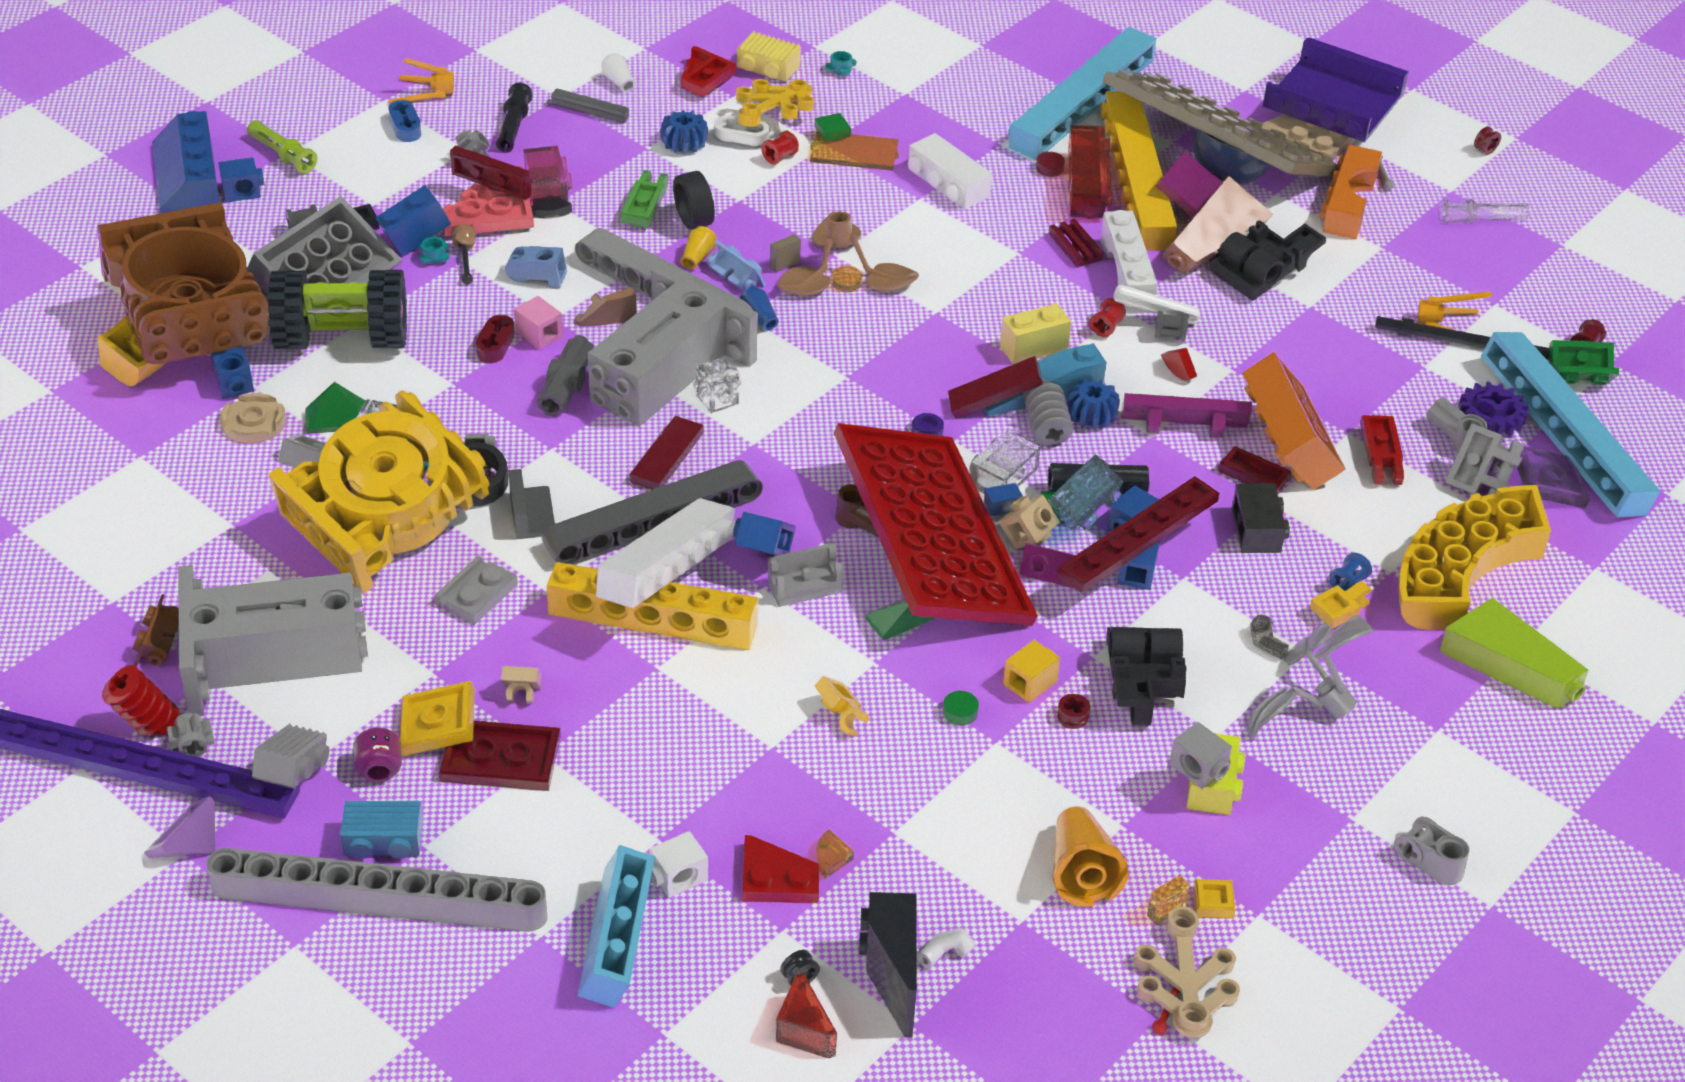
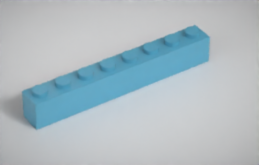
M1128 27L1121 34L1116 35L1114 40L1108 45L1103 46L1096 55L1089 58L1084 65L1073 71L1062 83L1060 82L1049 94L1044 95L1032 108L1030 107L1025 114L1011 123L1008 130V135L1010 136L1009 149L1037 160V156L1040 153L1049 151L1100 107V103H1105L1106 91H1119L1102 82L1106 72L1117 73L1118 69L1129 73L1131 71L1140 73L1154 61L1157 38L1132 27Z
M1493 332L1481 354V358L1508 389H1515L1514 395L1524 396L1523 402L1529 404L1527 411L1616 517L1646 516L1660 494V489L1523 332Z

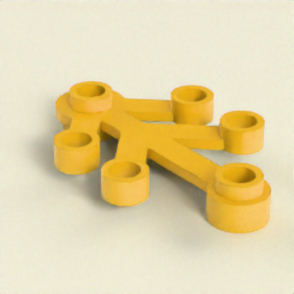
M764 79L753 80L752 89L748 87H738L736 89L735 99L738 102L745 103L739 109L738 123L747 127L759 126L761 124V114L779 105L782 118L796 119L798 117V109L801 111H812L814 109L815 99L811 97L813 88L808 85V82L800 79L793 80L786 86L769 85V82ZM748 102H761V103H759V104H754V103H748Z

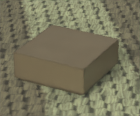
M796 234L770 244V268L775 273L800 263L801 239Z

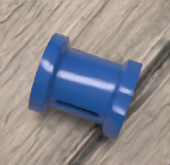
M1356 552L1349 553L1344 558L1343 565L1340 568H1335L1329 574V583L1332 588L1338 585L1346 591L1361 580L1367 579L1372 573V565L1364 555Z

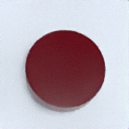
M1047 151L1037 156L1036 170L1040 174L1054 177L1063 173L1065 158L1061 154Z

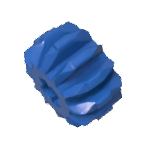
M682 109L681 112L672 111L671 115L664 116L660 128V137H662V142L665 144L666 149H673L674 153L681 151L686 154L687 151L697 152L698 148L705 147L708 126L703 115L695 114L694 110L685 112Z
M1091 377L1089 382L1079 380L1077 385H1071L1066 404L1071 422H1080L1081 428L1086 425L1091 426L1093 429L1097 425L1107 428L1109 422H1115L1120 399L1119 394L1115 392L1114 385H1106L1105 380L1100 382L1094 381Z

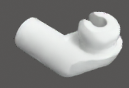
M962 928L936 934L917 953V960L922 966L931 968L946 951L954 948L958 955L963 956L974 948L975 942L968 936L969 932Z

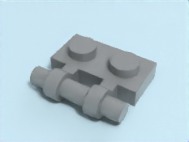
M1472 423L1445 483L1472 495L1479 493L1482 485L1491 488L1488 495L1496 493L1497 488L1509 487L1508 481L1514 468L1520 465L1522 460L1520 454L1525 445L1512 440L1508 451L1499 448L1504 438L1501 434ZM1494 458L1503 461L1496 478L1487 475Z

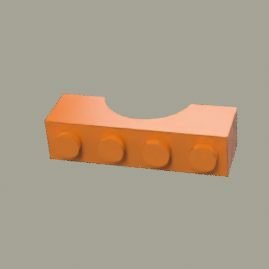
M1349 144L1346 154H1340L1331 186L1328 188L1326 200L1320 213V220H1325L1322 232L1357 240L1367 200L1357 195L1356 192L1373 191L1382 151Z

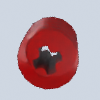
M127 665L119 669L105 683L102 690L104 702L110 705L115 712L119 713L120 717L126 720L132 728H135L139 735L144 737L167 734V727L174 726L176 718L179 717L177 705L166 694H163L160 688L155 686L136 665Z

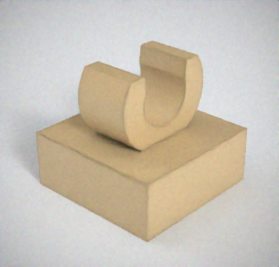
M502 666L501 680L505 687H507L506 698L508 702L513 703L515 692L522 689L526 691L527 704L533 703L535 698L533 689H541L542 674L539 668Z

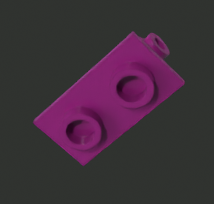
M1025 543L1019 575L1074 588L1057 576L1060 565L1075 555Z

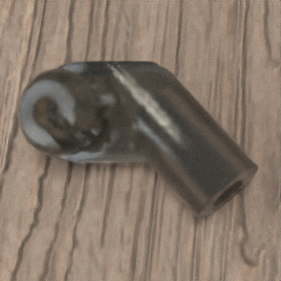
M1263 614L1255 616L1250 623L1253 644L1276 658L1283 659L1288 651L1289 644L1273 636V621L1269 616Z

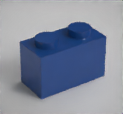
M426 185L412 192L409 196L375 218L401 257L418 247L424 239L433 237L451 225L440 203Z
M743 511L742 518H737L733 529V537L736 538L735 545L773 555L790 553L796 525Z

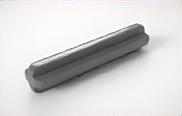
M556 88L551 94V102L557 106L620 123H626L627 119H629V108L559 88Z

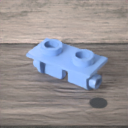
M718 240L715 242L719 251L716 254H711L707 259L709 268L724 279L733 271L727 279L743 292L750 287L756 286L757 282L764 287L766 286L761 275L763 270L754 260L749 259L747 261L744 259L741 253L732 245L727 247Z

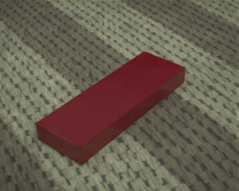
M456 145L450 150L452 175L527 200L532 195L530 171Z
M1030 357L948 390L951 412L955 419L1042 385L1043 379L1036 357Z
M674 416L630 473V482L652 490L664 486L704 434V425Z

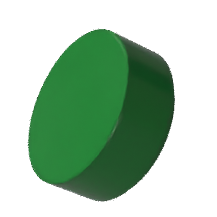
M958 690L946 695L943 701V715L947 721L956 725H967L976 720L979 702L972 693Z

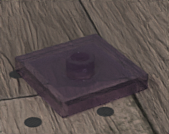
M1524 446L1520 454L1522 460L1519 467H1517L1523 486L1537 485L1542 500L1586 508L1590 498L1579 470L1569 456Z

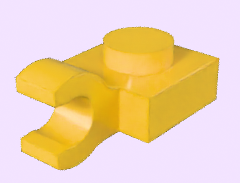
M1363 581L1356 583L1346 591L1337 585L1312 598L1310 609L1333 629L1350 618L1359 615V610L1369 605L1370 601L1364 596L1371 593L1372 589Z
M822 676L814 686L823 697L821 699L822 704L832 713L838 714L839 712L841 730L846 734L856 737L858 732L853 727L855 718L868 723L870 720L869 715L860 709L862 705L843 682Z

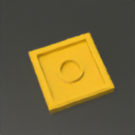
M471 681L402 696L400 741L403 756L473 741L475 688Z

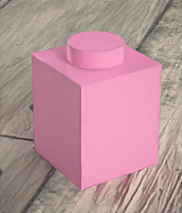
M536 296L514 308L516 333L538 350L563 337L562 313L540 296Z

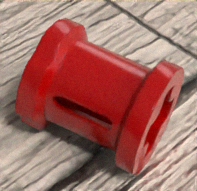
M785 130L779 134L778 138L764 141L761 151L768 163L776 165L782 160V157L796 154L799 151V142L793 133Z
M1114 298L1103 300L1100 304V311L1089 319L1090 329L1097 336L1109 337L1115 331L1116 323L1121 322L1126 316L1125 306L1116 302Z

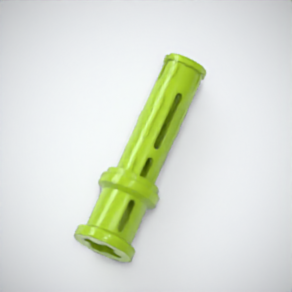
M253 120L249 123L247 134L278 153L280 160L284 163L293 164L295 169L302 174L309 173L314 169L318 158L315 151L310 148H303L296 139H286L258 120ZM305 157V158L308 159L309 161L306 162V161H304L302 158Z

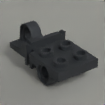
M1258 220L1256 228L1254 226L1249 227V234L1247 236L1234 232L1225 239L1221 246L1220 255L1210 262V271L1253 301L1295 268L1298 272L1303 270L1310 255L1326 243V237L1304 223L1291 234L1282 238L1269 229L1268 225Z
M1107 627L1106 641L1112 679H1114L1113 699L1117 698L1118 707H1130L1132 725L1151 726L1154 698H1184L1187 666L1185 665V658H1183V631L1181 628Z

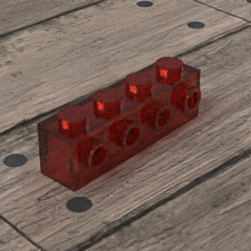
M1070 125L1068 142L1070 217L1103 218L1106 207H1111L1112 205L1111 155H1109L1110 138H1105V128L1102 126Z

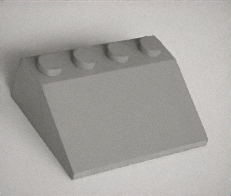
M340 196L254 252L247 269L254 275L256 282L264 293L268 295L269 277L272 271H305L308 284L318 282H357L368 284L370 270H392L401 264L403 260L353 207Z

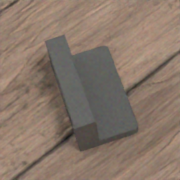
M508 470L516 540L542 537L544 531L549 526L555 524L549 486L524 488L522 470Z

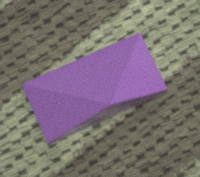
M211 796L192 802L149 846L144 854L148 858L208 855L215 851V801Z

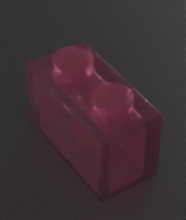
M558 145L523 149L524 167L530 171L531 198L533 205L540 199L559 197L568 201V190L572 189L571 173L568 172L566 156L560 155Z

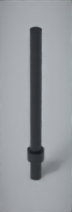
M1377 316L1375 328L1395 331L1400 336L1411 337V335H1417L1485 348L1491 338L1479 334L1414 323V319L1404 317L1398 320ZM1534 345L1545 359L1549 360V347Z

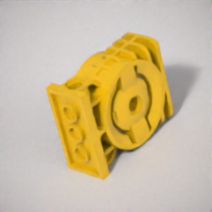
M401 390L396 393L397 407L385 401L379 405V412L362 415L340 427L326 442L320 454L319 462L304 461L288 473L277 467L268 474L280 514L342 574L352 573L353 585L355 587L360 586L362 594L374 587L371 576L391 563L394 554L417 549L435 539L447 527L450 521L457 517V505L465 511L473 506L472 494L479 499L489 495L488 487L490 483L483 469L486 466L483 457L476 450H469L457 432L446 429L435 412H428L423 408L418 397L412 392L407 393ZM423 461L429 463L426 479L432 483L431 486L423 480L425 475ZM347 480L353 493H351L344 485V483Z

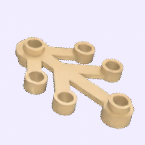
M1180 906L1170 911L1166 925L1168 933L1176 942L1178 969L1161 957L1154 946L1148 944L1140 945L1136 949L1134 964L1142 971H1155L1181 992L1182 1001L1162 987L1161 981L1151 975L1143 976L1139 980L1137 995L1142 1001L1148 1003L1156 1001L1173 1015V1025L1179 1033L1190 1038H1200L1210 1032L1213 1024V1013L1223 1005L1231 1006L1237 1002L1240 986L1232 979H1222L1217 983L1216 990L1203 1001H1199L1198 991L1218 974L1231 973L1234 969L1236 955L1228 948H1218L1213 952L1212 958L1195 972L1192 938L1197 933L1199 917L1191 908ZM1141 956H1148L1151 959L1147 960L1142 958ZM1218 959L1227 960L1228 963H1223V962L1219 961ZM1144 987H1151L1155 991H1148ZM1222 990H1228L1233 994H1226Z

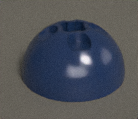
M1197 128L1195 129L1193 149L1197 162L1222 182L1230 176L1239 185L1248 184L1263 176L1272 166Z

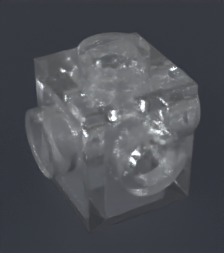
M725 357L696 366V380L693 382L696 396L711 414L739 404L741 376L738 369L732 367Z

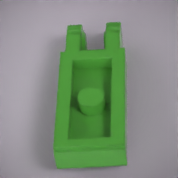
M644 170L639 180H636L620 214V223L649 228L668 187L669 175L661 173L655 183L651 182V171Z

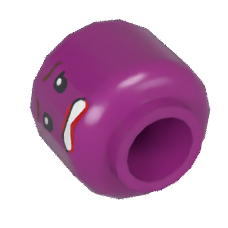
M373 727L364 730L356 736L353 743L354 767L361 777L371 782L379 783L389 780L399 772L402 766L401 741L395 732L387 728Z

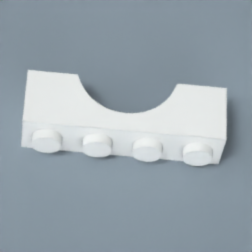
M1133 210L1104 212L1100 240L1106 258H1115L1118 285L1122 284L1156 295L1158 284ZM1123 304L1126 314L1151 313Z

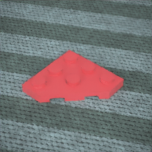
M474 183L460 194L458 202L454 205L447 204L442 208L451 222V225L444 229L445 237L452 236V230L456 226L463 224L473 227L475 233H492L494 231L521 230L534 227L529 198L524 200L481 184Z

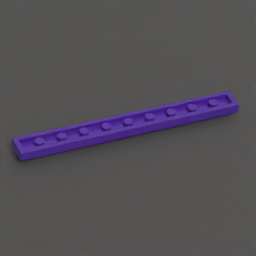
M0 709L1 749L199 798L211 796L215 802L284 819L300 793L299 785L293 789L253 779L252 770Z

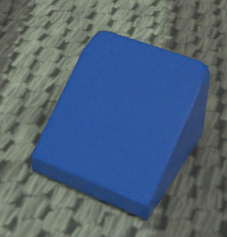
M1016 483L984 488V504L990 517L1008 514L1012 510L1010 505L1023 496Z

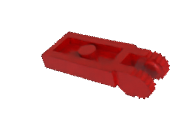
M1361 415L1360 427L1369 466H1372L1371 476L1374 485L1383 484L1385 476L1383 467H1392L1391 476L1394 485H1402L1404 480L1403 453L1394 416Z

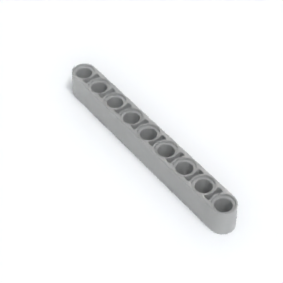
M234 848L215 850L206 861L212 892L222 899L526 932L541 929L548 920L546 890L542 884L533 880Z

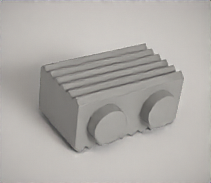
M289 723L255 748L252 778L295 789L302 781L309 779L314 774V771L326 765L330 753L329 746L326 745L327 734L324 731L320 733L318 730L313 732L311 728L306 730L304 726L302 728H299L298 725L293 727Z

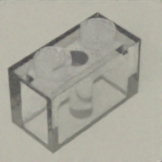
M1011 429L1006 430L999 438H994L989 447L981 454L975 455L969 465L970 475L977 490L984 494V488L1016 483L1019 487L1038 469L1041 445Z

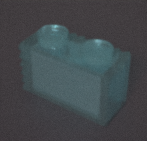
M1095 454L1047 502L1051 505L1055 515L1074 533L1081 527L1086 531L1099 518L1096 512L1103 505L1110 508L1122 496L1119 490L1124 482Z

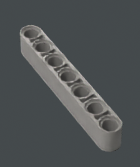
M596 228L575 244V253L581 262L651 298V270L659 264L752 310L751 306L744 300L606 229Z

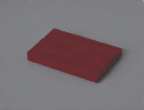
M474 720L473 741L445 748L439 771L440 782L549 791L561 738V728Z

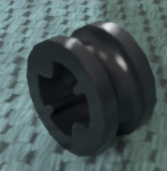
M802 949L792 953L782 962L780 972L785 978H788V983L792 988L798 989L807 986L818 976L820 966L815 960H812V955L808 950Z

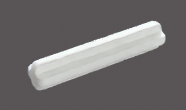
M1122 284L1116 287L1113 296L1114 300L1118 303L1155 314L1158 313V310L1163 311L1164 314L1177 316L1187 313L1189 314L1188 324L1191 325L1197 324L1201 314L1198 307Z

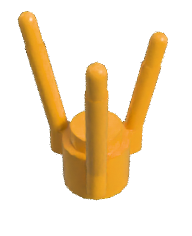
M404 58L403 61L406 64L435 73H431V77L400 75L399 79L410 82L430 83V89L436 90V92L390 99L388 103L391 104L397 100L414 102L432 98L445 99L446 94H453L454 72L447 71V67H437Z
M1477 292L1444 297L1429 296L1428 300L1420 299L1417 323L1451 329L1437 324V322H1443L1444 314L1477 315L1479 310L1444 307L1442 303L1489 298L1492 296V292Z

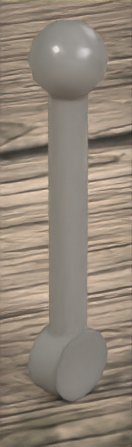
M1382 155L1379 171L1384 180L1383 188L1391 190L1394 187V182L1387 175L1382 163Z

